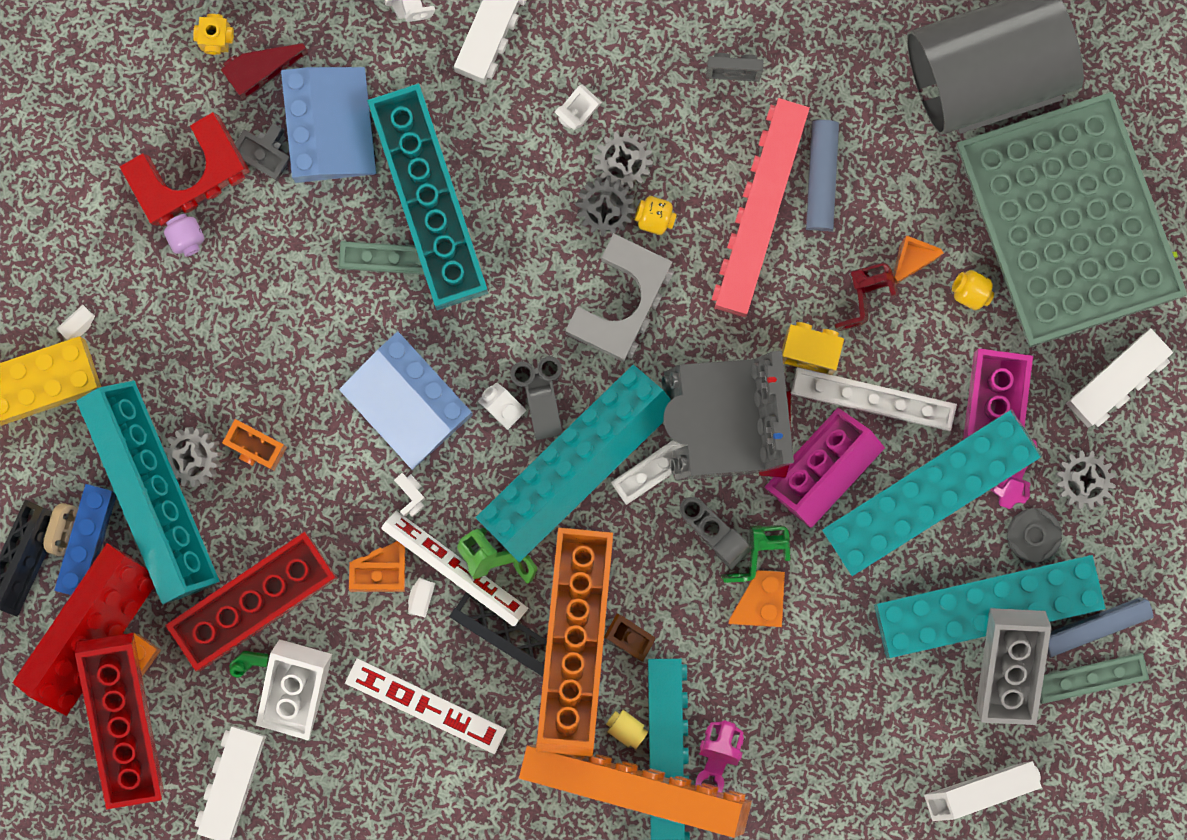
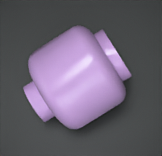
M181 214L167 221L164 235L173 253H184L185 257L200 251L199 245L204 241V235L194 217H187L186 214Z

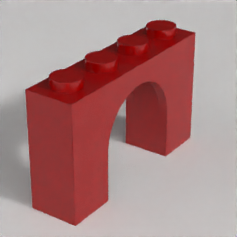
M212 112L190 125L203 149L206 159L204 174L194 186L185 190H172L164 183L151 157L144 153L120 166L150 224L160 225L161 227L167 226V221L174 218V216L181 212L189 213L199 206L198 202L205 198L210 200L219 196L222 193V188L229 184L235 186L246 179L245 175L250 173L221 117L216 113Z

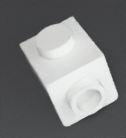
M582 84L577 87L562 106L555 110V113L559 116L558 119L562 125L575 130L584 125L602 102Z
M498 383L488 387L478 401L507 430L527 411Z
M401 473L394 481L412 501L400 512L404 517L408 514L413 517L424 507L422 502L425 498L418 491L422 486L411 474L406 477Z

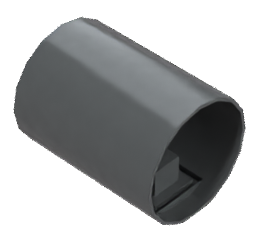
M1001 0L910 30L907 33L909 61L917 90L937 84L940 96L923 101L922 104L930 122L940 135L955 130L961 134L1063 100L1062 95L1079 90L1083 86L1084 72L1080 47L1071 18L1062 0Z

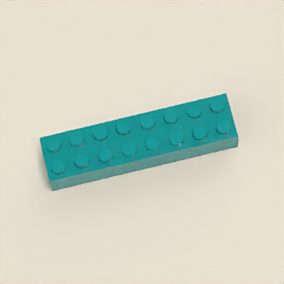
M418 83L367 100L436 310L438 311L489 294L420 84Z
M633 364L475 518L520 562L664 422V412L671 399L662 388Z
M135 380L99 387L76 400L161 603L165 604L197 594L219 583L220 580Z
M1011 409L831 523L822 531L851 576H854L1041 458L1042 455Z
M1093 555L874 604L886 658L898 657L985 637L990 608L1046 611L1049 622L1106 609Z

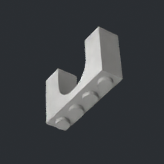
M613 233L601 257V262L628 274L635 280L641 293L640 304L631 316L620 321H608L577 307L565 334L625 362L627 357L633 358L639 345L635 342L639 332L645 333L651 319L646 317L651 308L657 309L663 296L659 294V290L662 284L668 286L674 270L670 269L672 261Z

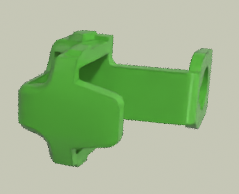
M485 528L475 529L460 539L457 549L466 561L468 573L473 579L487 575L491 568L513 562L516 571L527 584L532 582L537 572V566L527 554L522 559L526 562L529 572L526 573L522 567V562H518L507 550L497 553L496 549L485 538L487 533ZM478 543L480 549L475 554L471 546Z

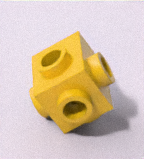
M207 14V17H199V25L194 26L193 38L204 53L219 55L221 52H229V43L233 44L234 29L230 27L229 22L222 15ZM208 30H216V33L208 35Z

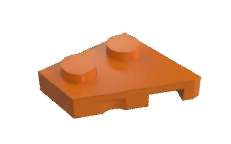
M396 541L384 548L380 547L372 551L365 557L349 562V591L405 592L406 547Z
M757 570L755 578L750 581L737 607L729 618L728 624L782 627L785 572Z

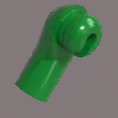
M243 651L231 661L229 666L230 674L235 678H240L252 666L267 668L269 654Z

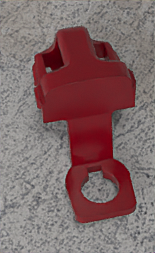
M880 263L851 271L853 284L858 294L860 317L835 324L836 330L843 331L867 323L869 316L866 293L889 286L891 295L893 297L898 296L893 272L888 264ZM884 268V273L874 276L868 275L869 272Z

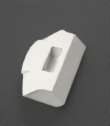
M82 305L58 326L57 330L64 336L66 341L81 336L90 328L95 315Z
M418 578L409 595L408 614L426 617L435 583Z

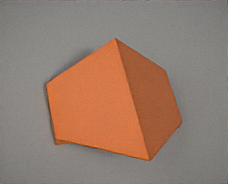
M906 235L900 243L893 276L895 283L901 282L940 258L944 254L942 249Z

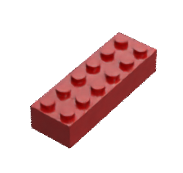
M304 531L165 626L194 670L200 672L333 583L338 577L309 534Z
M107 543L12 683L28 697L67 716L83 693L75 657L77 642L122 635L155 587L146 566Z
M134 633L77 642L75 657L106 810L161 801L164 787Z

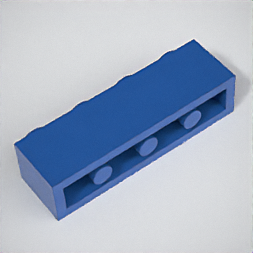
M85 484L54 591L72 595L100 554L117 497L115 492Z

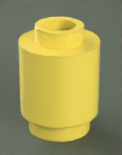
M624 710L620 714L615 711L606 723L609 726L607 733L625 746H631L634 749H637L648 733L643 728L644 724Z

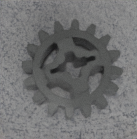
M598 176L595 179V185L588 181L585 185L586 190H580L579 196L581 199L577 200L576 206L581 209L578 211L577 216L585 217L582 225L591 224L592 233L598 228L601 229V236H604L607 230H610L613 235V233L616 234L617 227L623 231L627 226L626 222L631 223L633 216L630 213L635 212L636 206L630 203L634 201L635 196L627 195L630 187L625 186L621 188L620 179L612 183L611 177L607 176L605 182H602ZM602 190L598 196L593 195L592 198L590 197L595 192ZM605 197H606L607 207L609 208L608 211H607V214L605 213V212H606V209H604L605 206H604V204H602V203L604 202V200H605ZM622 214L618 219L610 221L613 216Z

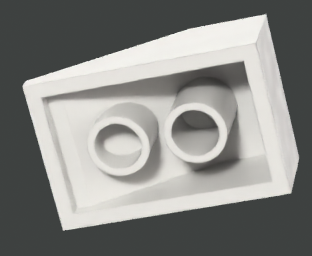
M279 639L270 653L256 726L309 740L326 684L332 654Z

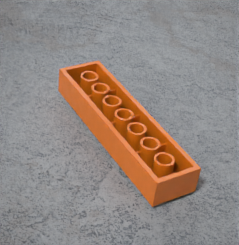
M558 528L536 751L593 756L613 533Z
M537 741L534 745L526 746L519 779L733 838L745 832L752 803L751 800L745 799L746 794L732 790L721 793L718 792L719 787L707 783L695 786L691 784L692 780L681 776L666 778L664 777L665 772L655 769L640 771L638 770L639 765L622 761V763L614 764L611 763V757L596 754V756L590 757L536 751Z

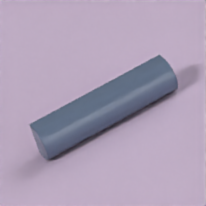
M812 121L806 230L833 232L839 137V122Z
M1139 597L1051 631L1048 656L1051 658L1152 619L1153 611L1149 600Z

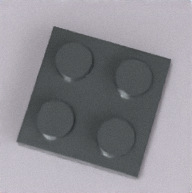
M715 53L714 57H708L706 79L760 82L764 60L757 59L756 55L746 54L741 55V58H730V54Z

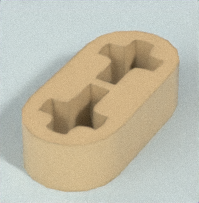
M61 503L54 508L44 537L43 545L46 552L56 556L65 555L78 511L75 506ZM64 514H69L67 520L63 519ZM56 540L60 541L59 546L55 545Z

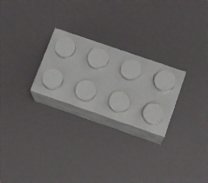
M990 608L976 703L981 723L1037 724L1051 633V625L1046 611Z

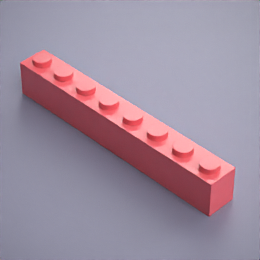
M778 98L776 106L770 105L766 120L771 121L768 131H762L759 146H762L763 150L760 157L755 155L751 171L755 172L753 183L747 181L743 197L748 198L745 208L739 207L735 223L740 224L737 234L731 233L727 246L732 252L729 260H723L719 274L724 275L722 285L716 284L711 299L716 301L715 309L745 318L747 316L810 107Z

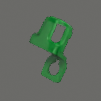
M783 525L750 526L751 555L749 573L722 574L723 582L753 580L756 576L758 551L783 549L784 560L790 561L788 529ZM782 530V535L766 536L764 533L765 531Z

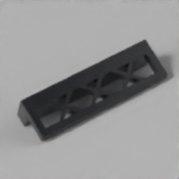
M26 499L0 553V611L18 617L47 554L43 543L53 512ZM31 509H34L35 511L30 521L27 522ZM21 536L19 546L16 547V542L18 538ZM7 562H9V563H10L9 568H8V570L4 573V568H5Z
M466 592L449 617L543 677L545 663L543 664L534 658L532 646L541 644L546 646L547 640L519 622L514 628L508 629L504 619L505 630L496 632L489 630L485 617L497 614L493 611L485 614L483 606H486ZM469 597L479 603L482 615L469 617L461 612ZM482 618L484 626L474 619ZM520 629L526 633L528 644L516 647L511 644L509 632ZM506 633L507 640L497 634ZM529 636L533 637L539 642L531 644ZM529 647L530 655L521 649Z

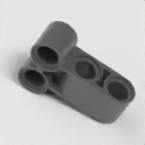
M553 356L542 358L537 368H533L527 362H518L510 371L512 382L520 388H526L536 440L562 434L552 383L560 378L562 365ZM552 362L557 366L558 371L554 376L548 377L543 374L542 367L545 363ZM519 368H527L530 371L531 376L527 381L520 382L515 378V373Z
M687 497L680 504V514L685 523L732 570L751 551L749 544L734 529H730L697 497ZM690 506L700 507V513L696 517H688L686 515V510ZM711 524L720 527L718 534L715 536L705 534L706 528Z

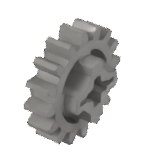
M617 131L614 132L613 140L605 137L604 142L606 145L597 146V150L601 155H594V161L600 162V164L595 166V171L603 172L600 176L601 180L604 181L607 176H610L611 182L615 183L620 179V187L623 188V185H627L630 187V190H633L634 182L642 185L643 180L641 176L649 177L650 172L645 168L652 167L653 161L647 160V158L652 156V151L644 150L647 142L639 143L638 134H635L633 138H629L628 131L624 132L623 137H619ZM624 144L631 145L637 150L632 151L626 148ZM614 147L615 152L613 156L605 160L608 151ZM620 151L625 159H630L628 160L627 171L622 163H617ZM642 162L639 171L633 175L632 169L634 165ZM616 171L620 173L623 178L616 177L612 175L610 172Z
M193 427L185 428V431H176V437H169L167 439L171 446L163 447V449L168 453L167 458L177 481L181 479V486L191 484L192 487L200 486V483H209V477L217 476L214 468L222 466L217 461V457L223 454L222 452H216L215 449L220 443L211 442L213 434H204L203 428H196L194 431ZM190 439L186 442L185 447H180L184 441ZM200 467H205L201 473L195 475Z
M1083 450L1078 451L1077 459L1072 454L1067 456L1069 463L1061 462L1059 464L1064 469L1063 472L1055 473V476L1061 478V482L1056 483L1055 487H1062L1063 489L1059 497L1067 496L1069 498L1066 503L1068 506L1076 502L1077 510H1081L1084 504H1086L1088 510H1092L1094 502L1099 507L1104 505L1102 497L1110 499L1112 496L1108 489L1116 488L1115 484L1110 483V479L1116 477V474L1108 472L1112 464L1104 465L1102 462L1105 456L1103 455L1097 459L1094 458V451H1090L1087 457H1085ZM1083 462L1080 471H1070L1074 465ZM1096 467L1100 470L1103 478L1098 476L1095 471ZM1087 474V479L1091 480V484L1084 487V482L1080 480V477ZM1068 483H1072L1076 489V494L1071 491ZM1100 489V492L1095 497L1088 499L1091 490Z

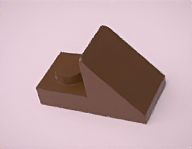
M616 613L604 636L607 644L623 650L641 662H644L656 639L618 613Z

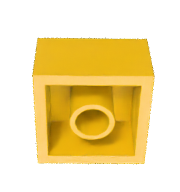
M796 322V325L791 324L786 331L782 347L783 364L833 375L837 370L844 338L838 337L839 332L823 329L822 332L812 330V325Z

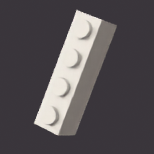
M527 0L482 1L454 65L456 73L482 84L486 83L487 78H493L498 64L494 63L498 53L503 55L508 44V39L505 38L509 29L514 30L519 18V15L516 14L519 5L524 6Z
M1150 328L1066 404L1087 427H1091L1094 424L1099 427L1110 417L1107 413L1114 406L1119 409L1130 399L1127 394L1131 390L1136 388L1139 391L1150 381L1147 376L1152 371L1160 372L1170 363L1167 358L1173 352Z
M236 726L231 727L230 731H225L221 746L225 748L222 757L216 758L212 773H215L216 776L213 785L208 784L204 794V800H207L204 811H199L195 826L199 827L198 835L214 840H233L266 736Z

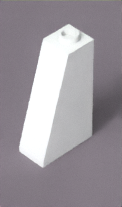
M1033 761L1023 762L925 794L924 797L932 821L953 820L1042 788L1040 784L1041 776Z

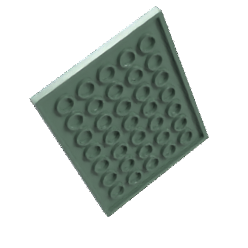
M1113 92L957 142L958 152L1029 348L1187 296L1186 288Z

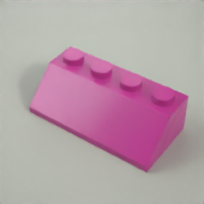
M979 348L974 352L963 440L1011 409L1025 428L1033 356Z
M837 408L793 455L794 463L789 465L786 478L773 477L765 486V489L799 520L812 528L885 447L870 429L840 408Z

